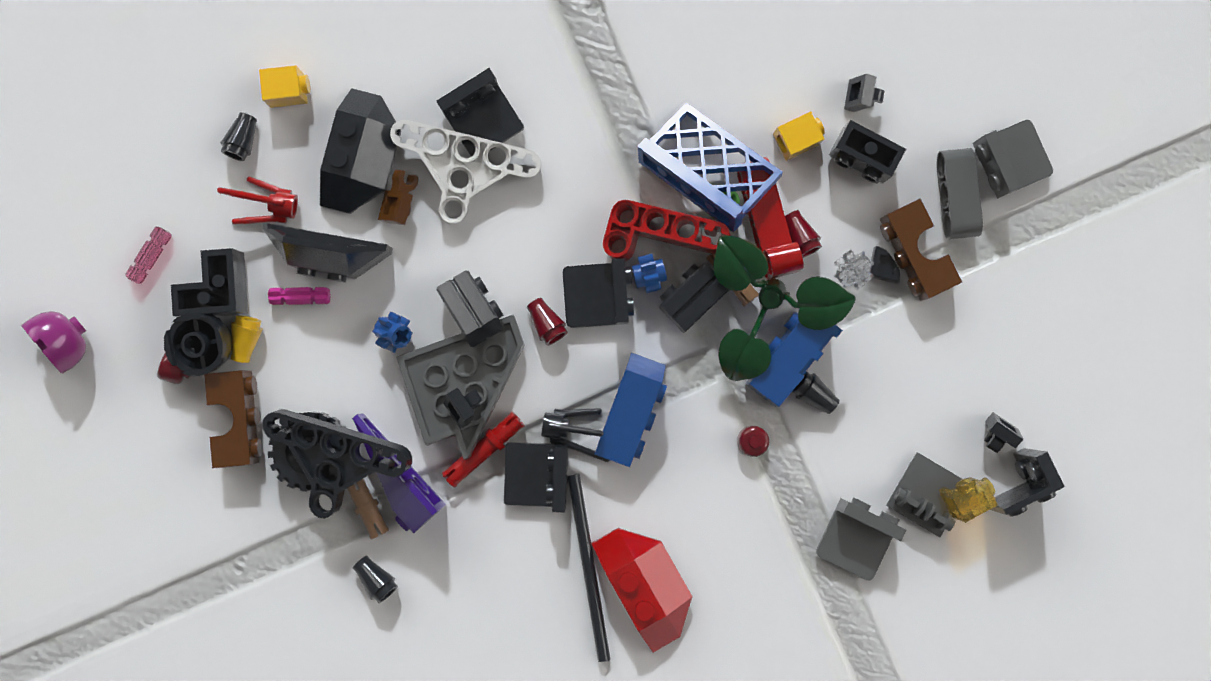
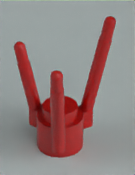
M250 176L247 177V182L276 194H270L268 197L222 187L217 188V192L220 194L267 203L268 212L273 213V215L234 218L232 219V224L234 225L267 222L286 224L287 218H295L298 196L292 194V190L282 189Z

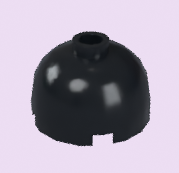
M188 313L179 316L172 321L174 323L171 325L170 330L165 332L164 351L167 359L173 366L177 365L179 369L183 370L184 372L181 373L187 376H202L216 371L228 360L232 351V337L228 327L220 318L211 314Z

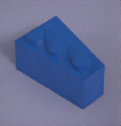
M794 312L784 324L787 330L782 337L775 336L768 344L772 356L767 370L758 377L749 379L745 384L773 406L780 407L804 378L805 372L814 360L818 361L824 354L822 350L833 336L837 338L843 331L841 328L834 325L823 330L809 329L799 322L798 313Z
M631 352L603 428L604 435L599 439L595 455L627 467L631 466L633 458L640 459L645 445V441L641 440L644 430H651L656 414L651 412L655 402L661 404L667 385L662 384L666 365Z

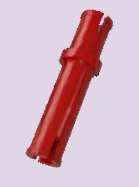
M512 411L496 427L487 429L485 431L486 435L477 443L470 459L464 460L461 456L447 470L442 472L444 478L448 477L446 481L452 487H457L463 479L495 451L504 449L506 447L505 443L525 427L524 423L520 422L521 419Z

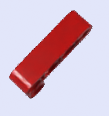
M764 170L751 171L752 182H764L771 176ZM746 171L737 172L738 182L748 183ZM775 183L747 213L755 244L765 254L768 261L769 269L765 275L766 280L794 274L804 268L800 247L797 242H792ZM748 190L741 191L744 204L749 199Z
M621 200L611 210L603 238V248L612 259H624L626 262L632 258L640 236L715 255L717 245H713L710 237L702 235V228H704L707 236L716 237L717 232H721V235L731 236L728 227L719 221L631 200ZM624 211H634L633 220L628 223L620 222V216ZM661 217L664 219V225L661 229L651 230L649 228V224L654 218ZM686 224L694 226L695 231L692 236L688 238L679 236V230L682 226ZM617 240H625V249L620 253H613V243Z

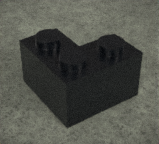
M233 248L201 250L202 282L171 285L172 315L174 317L188 313L211 314L214 316L248 314L244 252Z

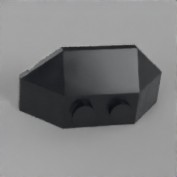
M351 88L337 108L320 168L321 207L352 214L357 208L368 203L386 190L397 150V145L390 136V130L396 121L382 96ZM400 129L397 130L398 136H400L402 132Z
M263 223L262 228L287 265L297 268L296 274L315 277L316 272L328 274V280L346 283L347 277L357 279L390 256L393 250L388 244L270 223Z

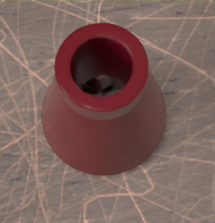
M795 210L785 216L791 240L798 243L803 258L815 253L822 247L820 243L821 237L805 220L799 210Z
M537 298L527 305L540 341L544 340L546 345H551L568 333L565 329L566 323L545 303L543 298Z

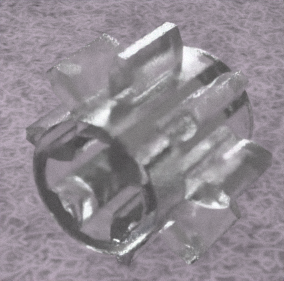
M849 250L843 254V257L834 262L835 266L838 267L834 277L843 284L844 288L854 285V288L859 290L865 285V282L867 283L874 277L870 273L874 262H870L869 258L865 256L864 251L854 255V252Z

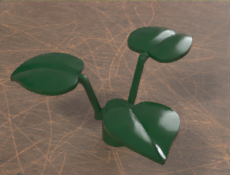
M720 236L714 259V273L717 280L722 286L733 291L744 290L750 283L754 287H761L758 298L763 306L750 335L741 329H733L723 337L718 352L719 363L723 373L730 380L741 381L758 377L767 370L772 356L770 347L764 340L755 337L767 310L778 308L783 303V300H786L792 307L799 308L798 320L803 326L813 330H823L836 325L848 315L855 303V295L846 291L829 278L816 276L808 278L800 284L796 292L798 300L796 302L790 296V292H786L785 284L781 280L775 278L766 281H756L763 278L769 269L765 254L757 246L739 237Z

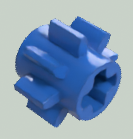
M652 253L638 257L639 264L631 266L637 289L645 287L646 294L661 290L660 283L667 281L662 258L654 260Z
M390 312L388 317H379L374 330H372L378 338L375 344L393 353H396L397 348L407 347L413 334L410 328L407 327L410 320L394 312Z

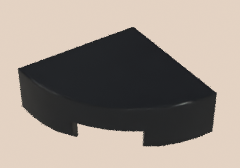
M879 246L873 248L867 277L895 284L900 283V270L890 253Z

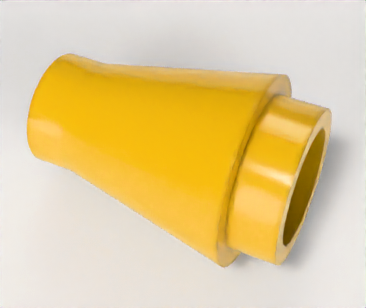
M236 316L235 322L231 323V360L241 363L250 362L253 350L263 331V328L260 327L261 320L249 316Z

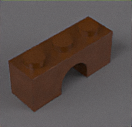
M921 198L880 218L882 223L880 225L881 233L886 241L891 242L895 250L894 259L899 268L905 270L909 278L907 281L908 287L915 297L918 296L920 301L934 297L962 283L949 254L936 260H930L919 252L918 239L920 235L934 227Z
M239 370L205 374L207 405H224L233 415V425L229 432L221 436L209 437L212 469L259 463L263 447L261 439L257 438L256 426L260 424V413L254 403V395L257 394V381L255 376H252V371Z

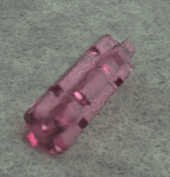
M154 227L149 235L151 237L150 241L146 240L133 260L135 265H130L125 276L129 280L138 284L143 283L148 275L146 273L147 269H152L164 250L161 247L163 244L167 245L171 239L172 234L162 227Z

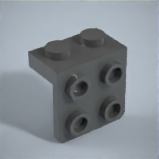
M1030 120L1021 121L998 132L996 130L972 143L976 156L985 170L989 185L997 199L1053 174V167Z
M853 497L851 503L840 498L816 549V554L820 558L865 580H872L892 538L902 541L906 529L898 526L897 524L900 519L882 511L880 516L869 512L871 505Z

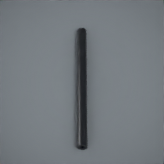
M580 474L568 476L598 662H606L611 660L581 478Z

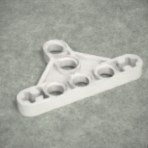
M410 120L397 121L390 130L391 139L397 146L417 151L442 190L439 214L445 222L450 224L459 223L465 218L472 196L504 176L512 174L530 178L535 176L541 168L540 157L536 152L529 149ZM405 125H409L410 132L420 134L419 128H425L426 130L421 140L422 148L416 147L419 140L409 138L406 140V143H402V138L397 135V130H402ZM434 132L441 133L445 139L444 147L438 151L430 149L427 144L428 136ZM463 140H470L475 144L476 151L470 158L461 157L458 153V145ZM494 147H500L506 153V160L501 165H493L488 159V153ZM510 150L518 151L515 158L525 159L526 154L531 155L532 161L536 162V167L530 168L529 172L525 173L522 171L523 166L513 163L514 170L507 169L511 160ZM457 170H462L468 174L469 182L464 188H456L451 182V176ZM457 201L460 203L462 213L458 218H450L445 214L444 207L447 202Z

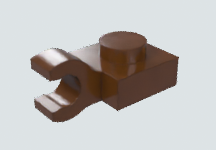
M394 171L391 191L385 190L378 220L390 224H406L407 217L411 211L413 195L408 193L417 187L419 181L417 175H408L405 183L404 176L406 171Z

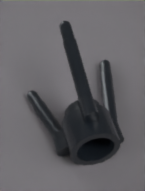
M601 408L555 409L554 414L545 412L541 432L542 437L550 438V443L568 444V448L605 462L610 461L595 455V451L562 438L567 437L568 432L602 437L604 435L603 431L570 425V419L565 418L601 414Z

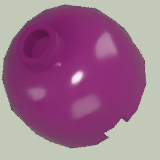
M49 311L40 313L21 325L33 342L42 350L43 354L62 374L81 361L86 352V342L82 336L86 330L75 316L68 319L59 312Z

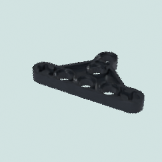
M279 409L267 414L262 422L263 431L268 438L288 445L312 485L309 496V508L318 518L325 519L337 513L342 506L345 489L370 474L377 472L386 476L397 477L405 473L412 465L411 452L403 445L286 409ZM279 419V424L286 427L294 426L292 429L285 428L279 431V425L275 424V420ZM304 425L311 427L314 432L312 442L305 440L302 435ZM333 434H337L343 440V449L341 451L334 449L331 445L330 439ZM362 443H366L372 448L373 456L371 460L361 456L360 445ZM395 454L397 455V460L401 462V465L395 467V461L388 459ZM327 464L336 468L338 473L336 481L330 480L326 476L325 467ZM321 494L331 499V510H325L321 507L319 503Z

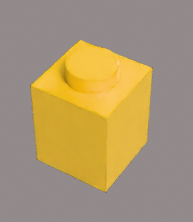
M297 65L259 69L262 100L268 106L274 108L307 104V94L311 92L308 75H304Z
M810 111L777 127L773 136L785 160L788 161L819 146L824 140L825 130L820 119L814 118Z

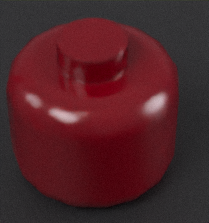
M164 353L158 367L157 377L160 380L173 384H180L184 377L189 379L190 376L181 373L184 371L179 369L177 365L173 366L168 361L166 353Z
M747 426L739 432L737 444L744 454L750 457H758L767 451L769 436L763 428Z

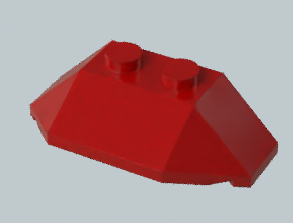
M617 528L592 542L591 544L609 581L651 651L654 653L680 638L693 596L663 543L660 540L622 528Z

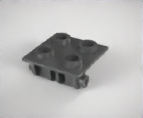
M916 452L886 506L936 536L941 537L945 529L951 531L956 521L952 517L971 484Z

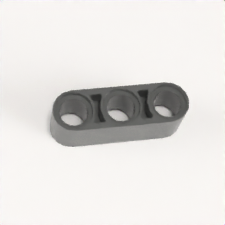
M972 148L939 151L937 155V174L945 237L947 239L979 237L983 230V219L975 152Z

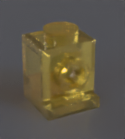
M972 477L958 481L954 489L946 487L939 489L952 517L965 523L998 506L994 498L995 488L986 477L981 480Z

